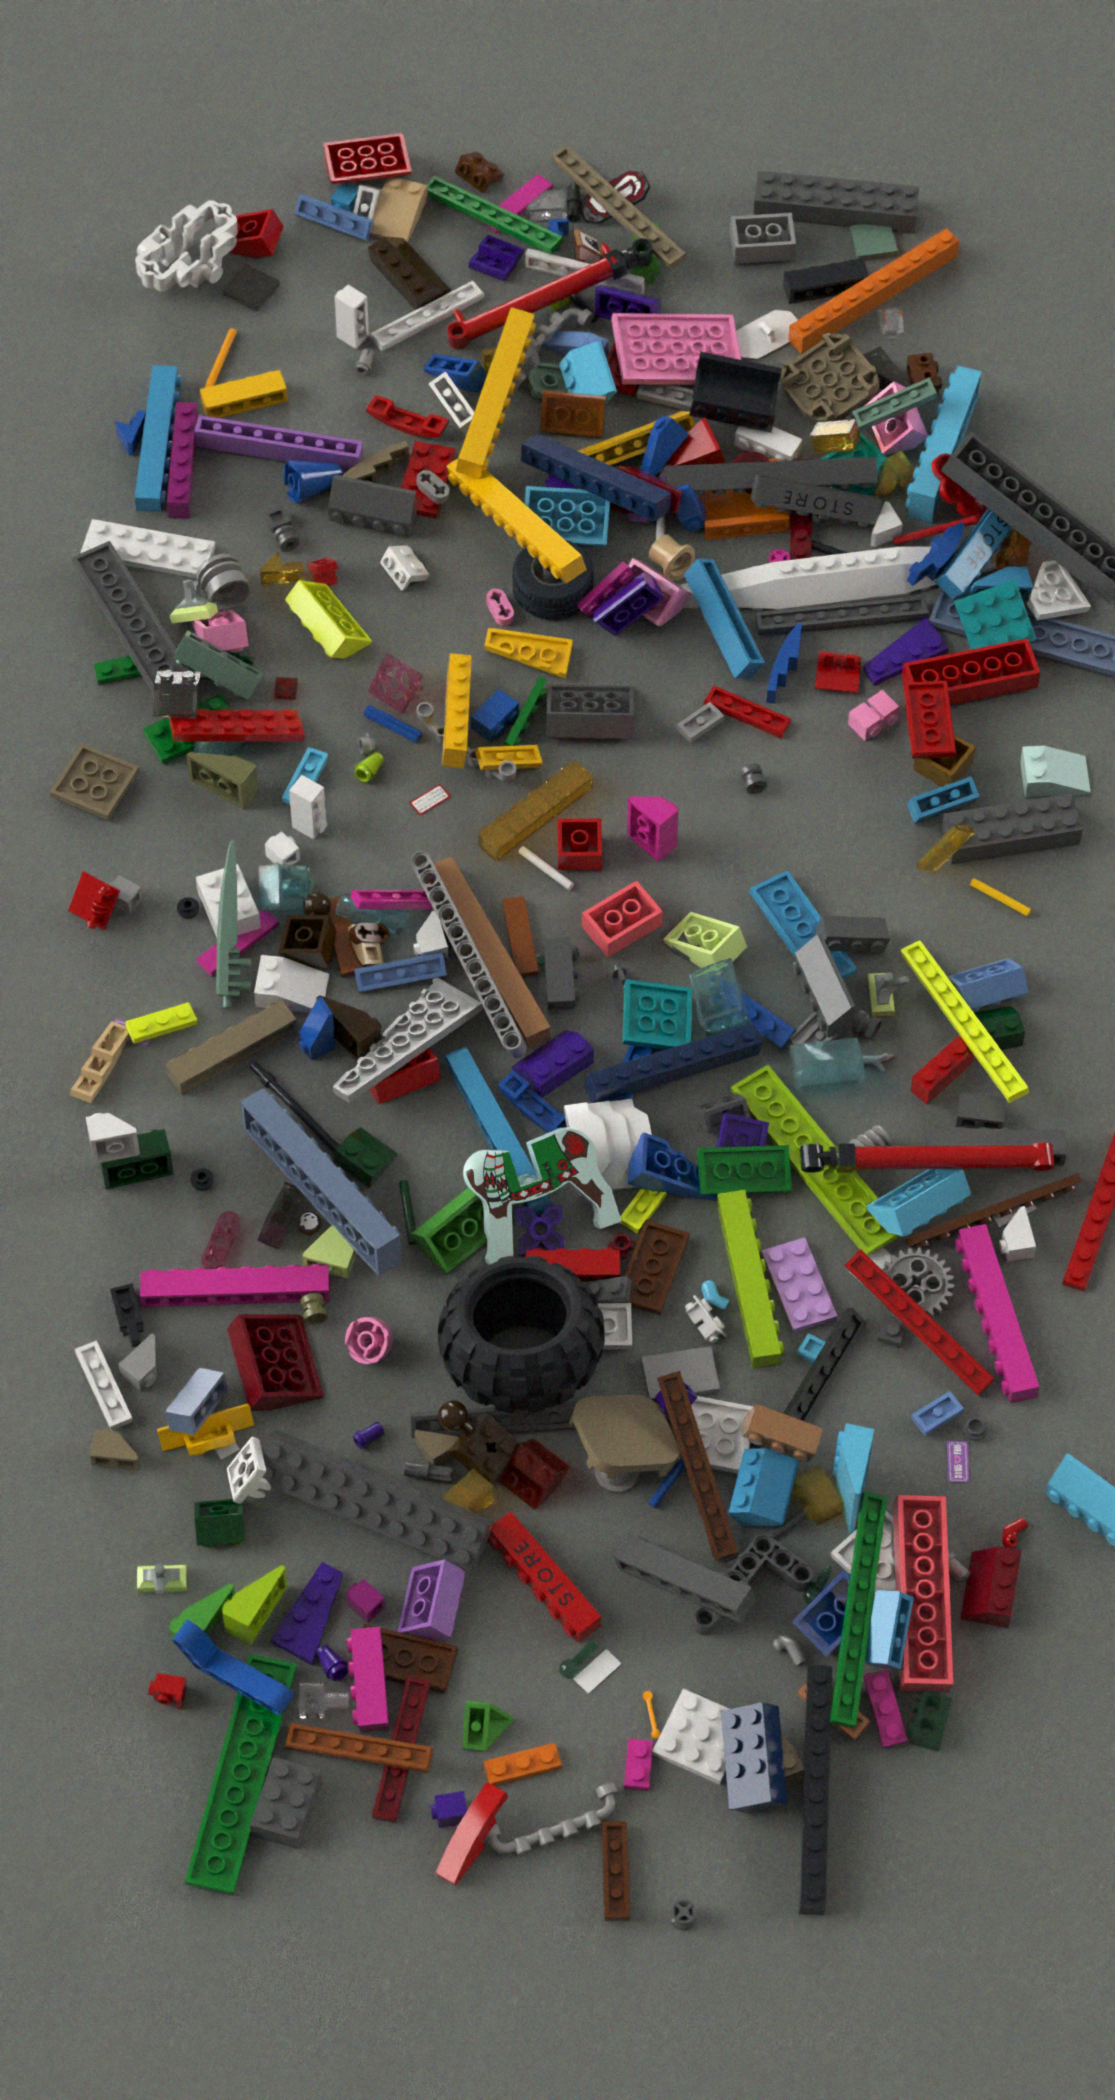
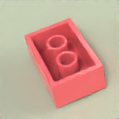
M637 880L582 912V928L607 958L661 927L663 920V911Z

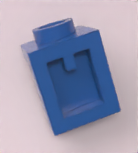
M568 218L548 220V230L562 237L569 233Z

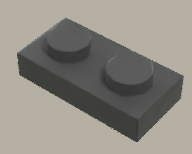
M628 1276L586 1282L598 1303H619L629 1301L632 1280Z

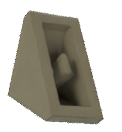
M415 1430V1445L432 1465L441 1466L454 1457L449 1452V1449L459 1437Z

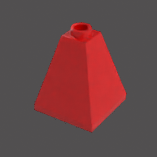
M706 418L701 419L688 432L689 435L665 465L681 466L725 463L720 446Z

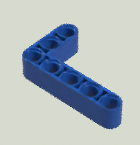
M189 1620L185 1621L172 1639L173 1643L185 1657L201 1672L277 1715L282 1714L295 1695L283 1684L217 1648L206 1633Z

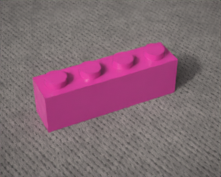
M380 1627L350 1630L351 1637L347 1638L348 1653L352 1652L353 1661L349 1662V1674L354 1676L355 1685L351 1686L352 1701L356 1700L357 1709L353 1710L354 1725L358 1724L360 1732L390 1729Z

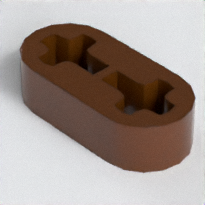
M358 923L350 928L349 937L356 945L361 942L380 943L381 945L389 940L390 932L381 923Z

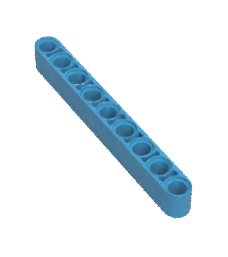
M462 1047L445 1054L444 1061L446 1067L491 1149L510 1152L517 1177L524 1174L537 1177L534 1168L468 1049ZM547 1194L534 1200L522 1202L523 1207H530L536 1215H540L547 1206H552V1203Z

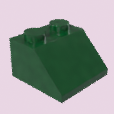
M1012 1006L974 1013L1001 1050L1023 1046L1025 1030L1020 1014Z
M360 1127L350 1133L337 1148L333 1162L370 1188L395 1159L397 1153Z
M233 1499L194 1502L197 1546L211 1548L217 1544L226 1543L227 1545L234 1546L245 1542L243 1502L239 1504L234 1502Z

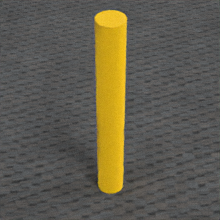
M973 878L970 886L1027 917L1032 911L1031 908L976 878Z

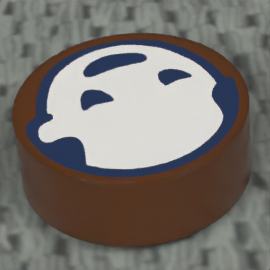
M305 1211L298 1217V1229L301 1233L313 1235L319 1231L321 1220L316 1212Z

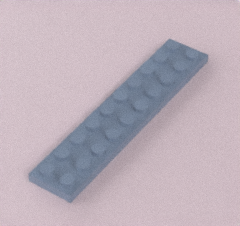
M941 589L929 623L936 628L966 636L954 603L956 600L967 597L966 594L952 599ZM1027 611L1037 641L1030 643L1034 655L1115 677V635L1054 618L1036 620L1032 612Z

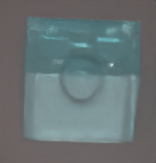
M280 864L259 866L260 911H303V900L310 894L309 866Z

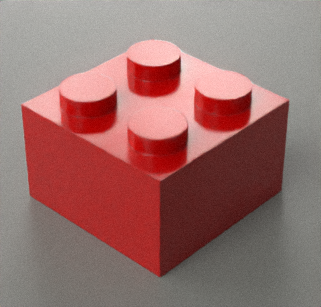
M602 818L557 819L558 870H602Z

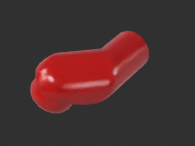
M1023 1517L1003 1528L1001 1541L1004 1547L1011 1549L1017 1546V1534L1028 1528V1524Z

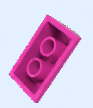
M631 796L628 799L627 836L657 862L677 847L679 812L677 806L673 802H668L664 797Z

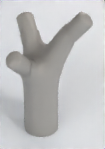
M884 1053L878 1056L859 1055L858 1064L874 1065L882 1072H885L886 1069L881 1062L894 1058V1054L888 1055Z

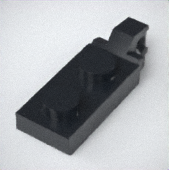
M133 1283L110 1288L120 1331L123 1337L129 1335L131 1346L136 1347L141 1344L139 1333L144 1332V1325Z

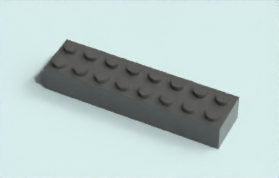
M758 171L753 215L792 213L793 221L847 227L861 224L888 226L892 228V231L914 233L919 186Z

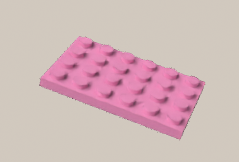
M612 314L611 320L622 384L694 385L700 351L741 360L733 315Z

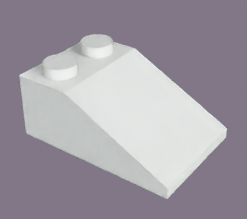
M261 955L254 991L255 1006L266 1008L272 1003L283 1000L290 1011L310 1013L317 1001L316 997L319 995L326 997L329 974L284 957Z

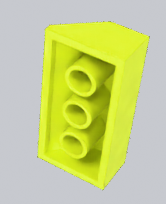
M298 580L285 598V601L290 606V610L298 615L302 620V625L310 630L314 640L323 646L325 653L329 657L345 659L372 643L370 637L326 584Z

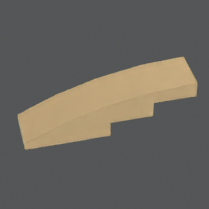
M113 1021L110 1022L92 1047L91 1056L81 1068V1076L71 1088L70 1096L92 1103L128 1041L130 1035L126 1026Z

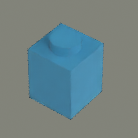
M341 183L331 197V205L353 213L359 188L347 183Z

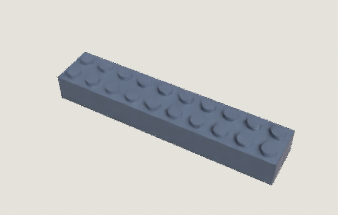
M262 1088L242 1100L243 1128L324 1218L335 1227L345 1241L378 1277L402 1263L401 1234L395 1226L392 1227L387 1222L385 1215L373 1207L371 1200L360 1193L358 1186L346 1178L342 1168L336 1167L332 1163L328 1153H323L319 1149L315 1139L309 1138L306 1135L300 1123L296 1124L293 1121L289 1111L281 1108L273 1094L269 1095Z

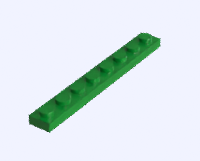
M436 176L426 184L427 196L550 255L564 243L562 236Z

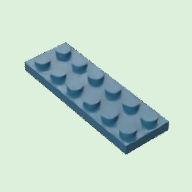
M788 870L749 889V894L793 957L796 951L817 935L815 929L821 916ZM830 951L843 980L857 974V967L845 951Z

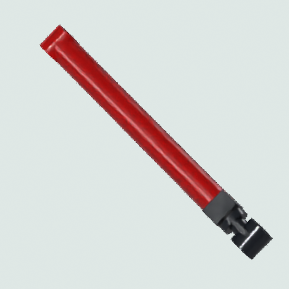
M640 238L633 242L632 247L620 252L618 249L611 251L606 243H602L601 248L605 258L468 320H465L459 309H455L453 314L456 321L447 327L449 345L454 349H463L468 345L469 341L505 326L511 308L534 313L609 278L617 280L626 276L627 270L637 265L641 267L648 266L653 260L651 242L645 238Z
M1047 1142L1008 1146H855L854 1143L838 1144L837 1148L829 1147L828 1151H823V1146L820 1144H806L800 1147L801 1171L806 1173L821 1172L824 1170V1165H828L829 1170H837V1173H853L854 1170L1031 1168L1034 1171H1048L1054 1168L1053 1144Z

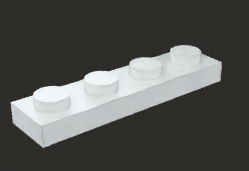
M97 1340L76 1348L75 1354L109 1428L114 1430L132 1423V1416Z

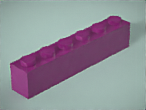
M176 402L167 495L168 518L190 519L196 454L194 431L199 417L197 403Z

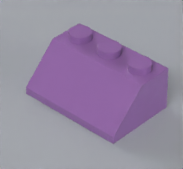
M445 1559L412 1567L397 1632L434 1641L451 1638L466 1571Z

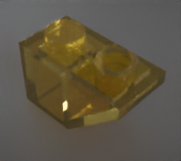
M902 450L886 458L879 467L878 483H876L874 491L876 497L882 494L887 496L898 485L903 487L911 482L915 469Z

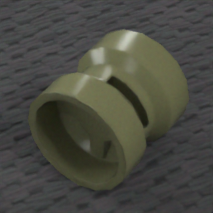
M310 1293L300 1299L301 1307L305 1310L303 1314L305 1323L310 1325L320 1324L328 1318L326 1309L323 1308L324 1299L321 1293Z

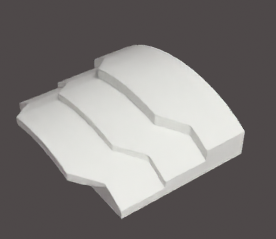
M632 1099L565 1105L564 1113L567 1128L581 1131L590 1138L596 1150L598 1169L606 1183L611 1187L612 1192L639 1188L627 1184L628 1163L641 1134L644 1132L651 1134L648 1115L635 1108Z

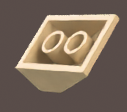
M388 177L372 219L374 223L370 235L378 238H383L384 236L404 238L408 242L426 206L427 185L399 177Z

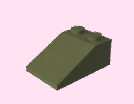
M194 752L187 754L189 780L243 810L257 794V770L251 761L243 760L237 756Z

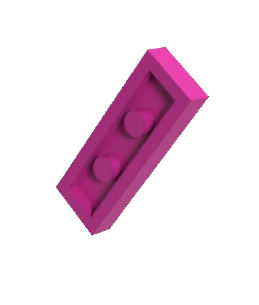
M623 561L577 604V607L587 617H590L602 602L610 599L616 594L617 590L629 583L635 573Z
M888 1669L863 1675L882 1748L907 1742Z

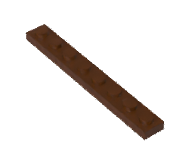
M1079 1173L913 1234L906 1238V1242L909 1248L915 1245L917 1249L918 1247H925L930 1244L929 1240L931 1239L944 1240L951 1237L950 1232L972 1227L971 1224L977 1222L980 1225L993 1221L992 1217L1000 1214L1001 1218L1014 1213V1208L1019 1206L1029 1208L1035 1205V1200L1041 1198L1043 1202L1055 1198V1193L1063 1191V1194L1076 1190L1075 1185L1082 1182Z
M677 1371L658 1377L657 1381L714 1560L717 1561L738 1554L737 1547L681 1372Z

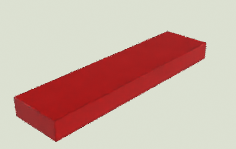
M717 686L712 687L704 700V705L711 702L721 713L782 739L791 724V718Z

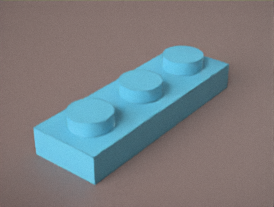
M310 747L307 748L282 796L283 803L290 805L289 790L301 775L317 782L329 759L328 753Z

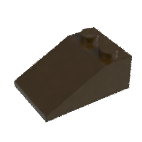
M321 995L316 997V1000L322 997L333 1014L334 1038L356 1061L361 1056L365 1057L370 1051L369 1047L373 1043L377 1044L382 1039V1027L375 1017L371 1018L365 1011Z

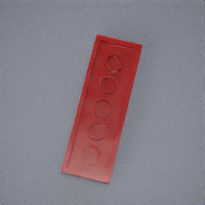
M270 709L169 710L168 713L174 741L304 742L305 737L299 713L291 709L284 711H273Z

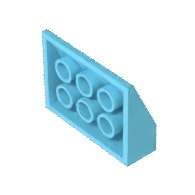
M526 486L525 505L564 540L571 541L579 546L607 547L610 501L583 489Z
M846 1423L844 1432L839 1431L832 1476L837 1477L835 1487L848 1532L852 1534L856 1528L861 1494L864 1492L875 1429Z

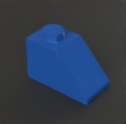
M689 484L676 488L683 492L677 513L681 524L688 532L703 528L704 521H707L704 503Z

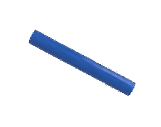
M682 1456L648 1502L655 1509L684 1470L685 1465Z

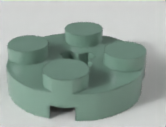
M542 363L534 370H531L528 378V387L531 390L532 397L542 399L543 390L568 392L559 366L551 363ZM546 380H550V383L552 384H547L545 382Z

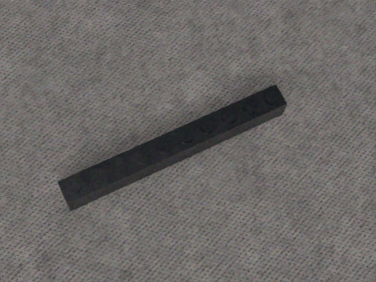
M808 1665L806 1674L799 1914L824 1915L826 1908L832 1666Z

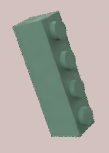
M188 630L173 655V658L176 659L175 661L183 667L189 666L195 670L194 672L197 675L212 679L213 683L222 689L228 688L239 699L245 698L249 700L263 675L259 670Z

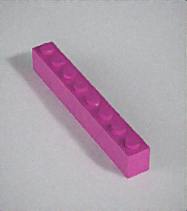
M983 1224L960 1229L958 1238L955 1239V1247L958 1253L961 1252L963 1258L961 1259L963 1272L968 1273L969 1276L968 1287L970 1293L975 1294V1309L977 1313H981L983 1333L988 1334V1349L990 1354L995 1356L994 1366L997 1375L1001 1374L1002 1392L1004 1396H1008L1010 1403L1036 1398L1038 1396L1039 1384L987 1226Z
M269 1265L264 1268L244 1266L236 1269L220 1267L218 1269L196 1268L194 1270L172 1269L170 1271L151 1269L140 1272L142 1307L300 1302L304 1295L310 1293H321L324 1301H330L328 1265H289L287 1267Z

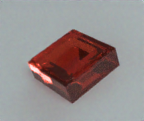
M276 677L274 699L296 700L298 678Z

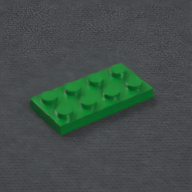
M221 694L185 709L230 710ZM168 717L143 728V734L162 764H166L212 743L174 741Z
M789 1145L697 1149L700 1195H718L720 1193L745 1190L746 1194L792 1191Z

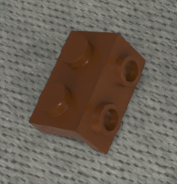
M478 152L461 155L455 169V173L481 193L486 192L489 183L501 181L504 173L498 169L497 165L488 162Z

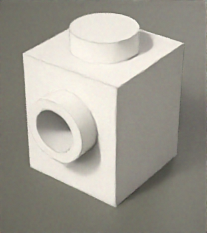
M282 831L276 836L270 837L265 843L266 857L274 864L277 862L290 868L300 860L299 847L295 840L290 836L287 837Z

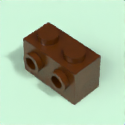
M933 354L908 355L906 370L910 386L930 377L938 395L939 389H942V379L937 376L939 370L938 362L934 361Z

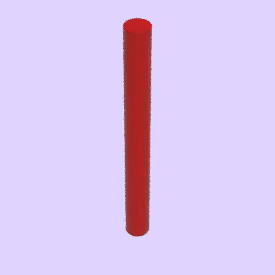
M976 516L893 537V541L896 546L941 534L951 525L955 526L959 522L964 523V527L977 524Z

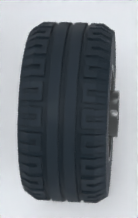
M565 540L582 555L587 570L567 584L560 578L556 579L548 567L545 569L537 557L533 558L529 554L526 547L517 555L513 565V592L518 604L525 611L536 617L548 620L564 619L581 611L577 604L593 590L594 568L589 555L577 544Z

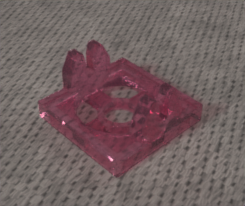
M385 654L367 692L398 712L405 713L409 703L419 698L416 693L423 690L422 685L419 684L423 675L391 654ZM393 667H398L394 675H387V673L393 672ZM404 672H406L409 678V688L402 684L401 677ZM392 677H395L399 682L395 690L389 685ZM382 683H385L387 688L385 693L382 689ZM400 691L405 694L400 699H391L394 692Z

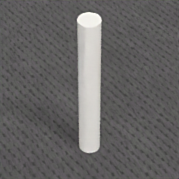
M525 846L519 849V854L566 889L570 890L573 887L574 883Z

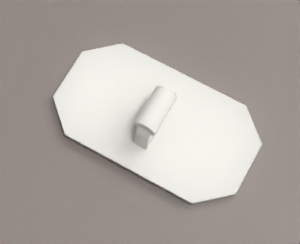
M774 310L736 330L741 358L758 360L790 342L788 340L789 325L798 319L790 311Z

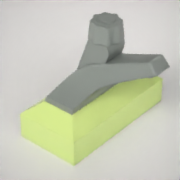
M186 580L183 582L185 598L169 616L172 624L211 618L218 612L215 603L208 602V600L201 597V583L199 581L192 582V580Z
M888 972L868 974L867 981L872 1017L894 1016L893 992L909 984V977L903 976L893 979L892 974Z
M159 1563L155 1566H137L138 1593L156 1592V1594H164V1592L187 1591L186 1565L164 1566Z

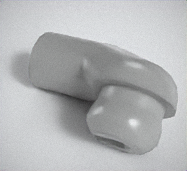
M782 1635L773 1641L775 1650L777 1652L782 1650L788 1651L795 1665L806 1660L796 1640Z

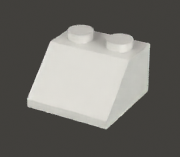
M96 1113L86 1117L94 1164L140 1155L135 1127L110 1113Z

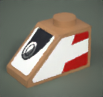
M578 229L574 230V260L593 264L605 258L597 239Z

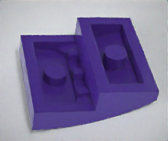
M487 235L480 242L476 254L469 260L468 267L505 281L519 262L524 248Z

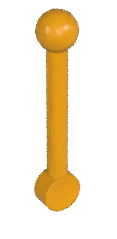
M645 1691L643 1693V1700L647 1702L653 1729L651 1736L654 1739H658L661 1732L657 1729L651 1700L653 1694L650 1691Z

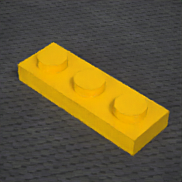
M537 745L478 747L475 751L480 770H499L500 764L504 761L513 762L516 765V769L540 768L543 764Z

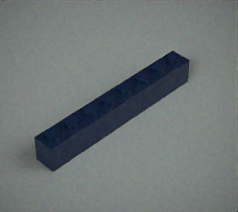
M538 433L521 443V462L652 521L658 520L670 511L671 493Z
M755 1023L588 1073L584 1087L591 1103L609 1101L759 1055L763 1040Z

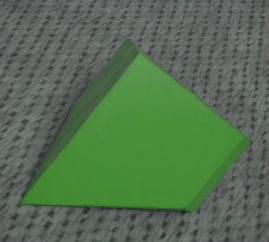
M466 1701L462 1749L487 1751L490 1745L515 1718L491 1703Z

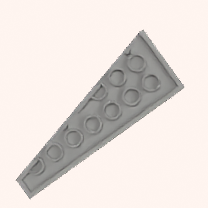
M438 977L434 978L433 984L421 992V997L416 1002L412 1001L410 1003L409 1010L402 1016L399 1015L381 1034L382 1039L377 1044L373 1043L369 1047V1053L357 1060L355 1068L347 1071L333 1086L334 1094L348 1103L352 1102L483 1010L482 1003Z

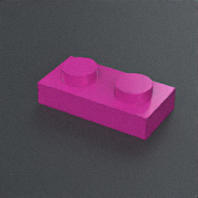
M628 1739L624 1789L649 1791L653 1741Z

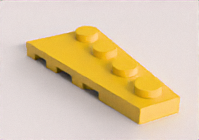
M488 628L484 646L486 651L566 679L573 639Z

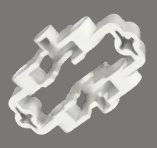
M213 200L205 202L198 209L193 205H188L172 217L173 227L169 229L165 225L158 226L137 248L138 256L135 259L137 275L142 279L143 286L146 288H155L163 292L176 283L181 287L191 284L196 288L206 280L215 283L223 274V269L221 268L222 257L229 253L236 245L237 239L235 236L238 233L237 218L232 214L231 207L228 204H218ZM211 218L214 220L217 229L201 239L200 259L192 264L191 257L187 251L193 246V236ZM212 248L213 257L210 259V251ZM160 261L166 266H169L171 263L173 264L166 272L161 273L157 262Z

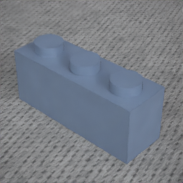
M199 1368L165 1411L169 1430L192 1435L196 1434L228 1392L224 1372Z

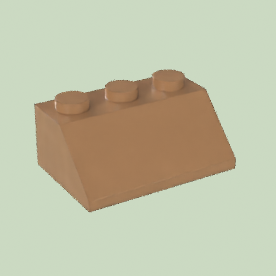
M755 1404L744 1417L742 1437L748 1438L749 1442L756 1445H767L775 1452L791 1454L799 1461H810L816 1455L823 1428Z

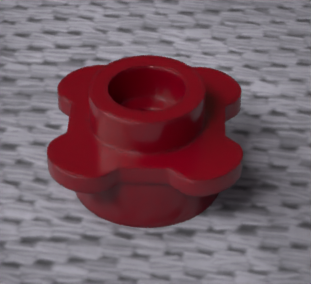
M618 1233L613 1238V1241L608 1243V1248L620 1250V1258L622 1259L626 1258L627 1253L636 1246L635 1242L624 1233Z

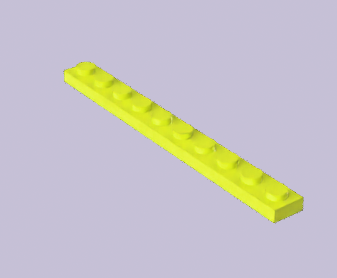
M919 940L901 949L902 957L1007 1101L1011 1103L1028 1094L1029 1087L923 943Z

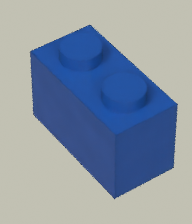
M498 689L471 716V729L492 742L496 737H500L504 733L505 728L510 723L516 722L520 714L519 702Z

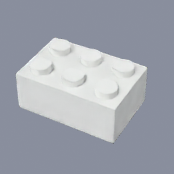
M236 864L237 934L241 935L260 929L261 924L257 907L239 865ZM224 868L196 877L198 895L216 937Z

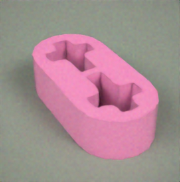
M500 589L490 590L486 596V603L496 623L500 626L511 625L514 621V610L506 594ZM493 598H496L497 600H500V604H498V603L496 602V600L493 599ZM501 611H503L504 614L508 617H504V615H501Z

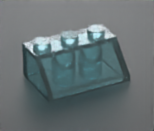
M857 1038L789 1045L795 1090L863 1083L866 1079L863 1056Z

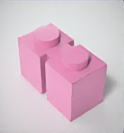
M883 690L867 700L871 707L863 702L849 712L848 725L864 741L870 737L877 736L882 728L892 726L898 720L899 706Z

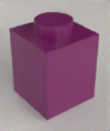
M364 1579L359 1584H353L347 1591V1605L367 1623L385 1608L384 1597Z

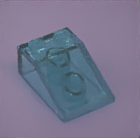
M731 958L689 972L699 1023L707 1037L751 1024L747 1005Z

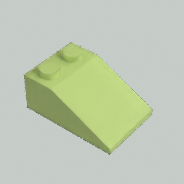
M690 912L663 939L665 944L671 948L674 946L690 957L689 960L701 969L718 975L747 948L739 926ZM683 932L687 941L691 944L678 941Z

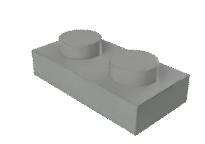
M709 702L678 723L677 730L692 743L724 721V715Z

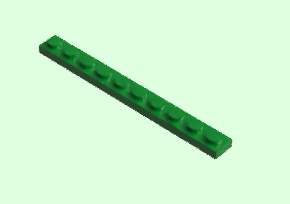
M867 1491L861 1494L830 1715V1723L852 1729L856 1726L887 1504V1496Z

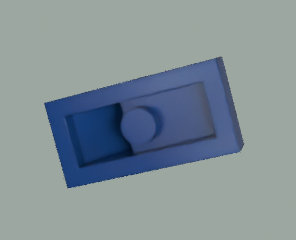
M138 410L135 417L131 418L129 425L115 422L116 434L130 456L134 455L143 436L146 411Z

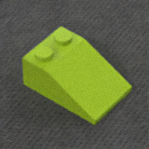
M280 1565L235 1593L231 1600L228 1599L222 1608L225 1633L250 1646L252 1645L288 1588L285 1566Z

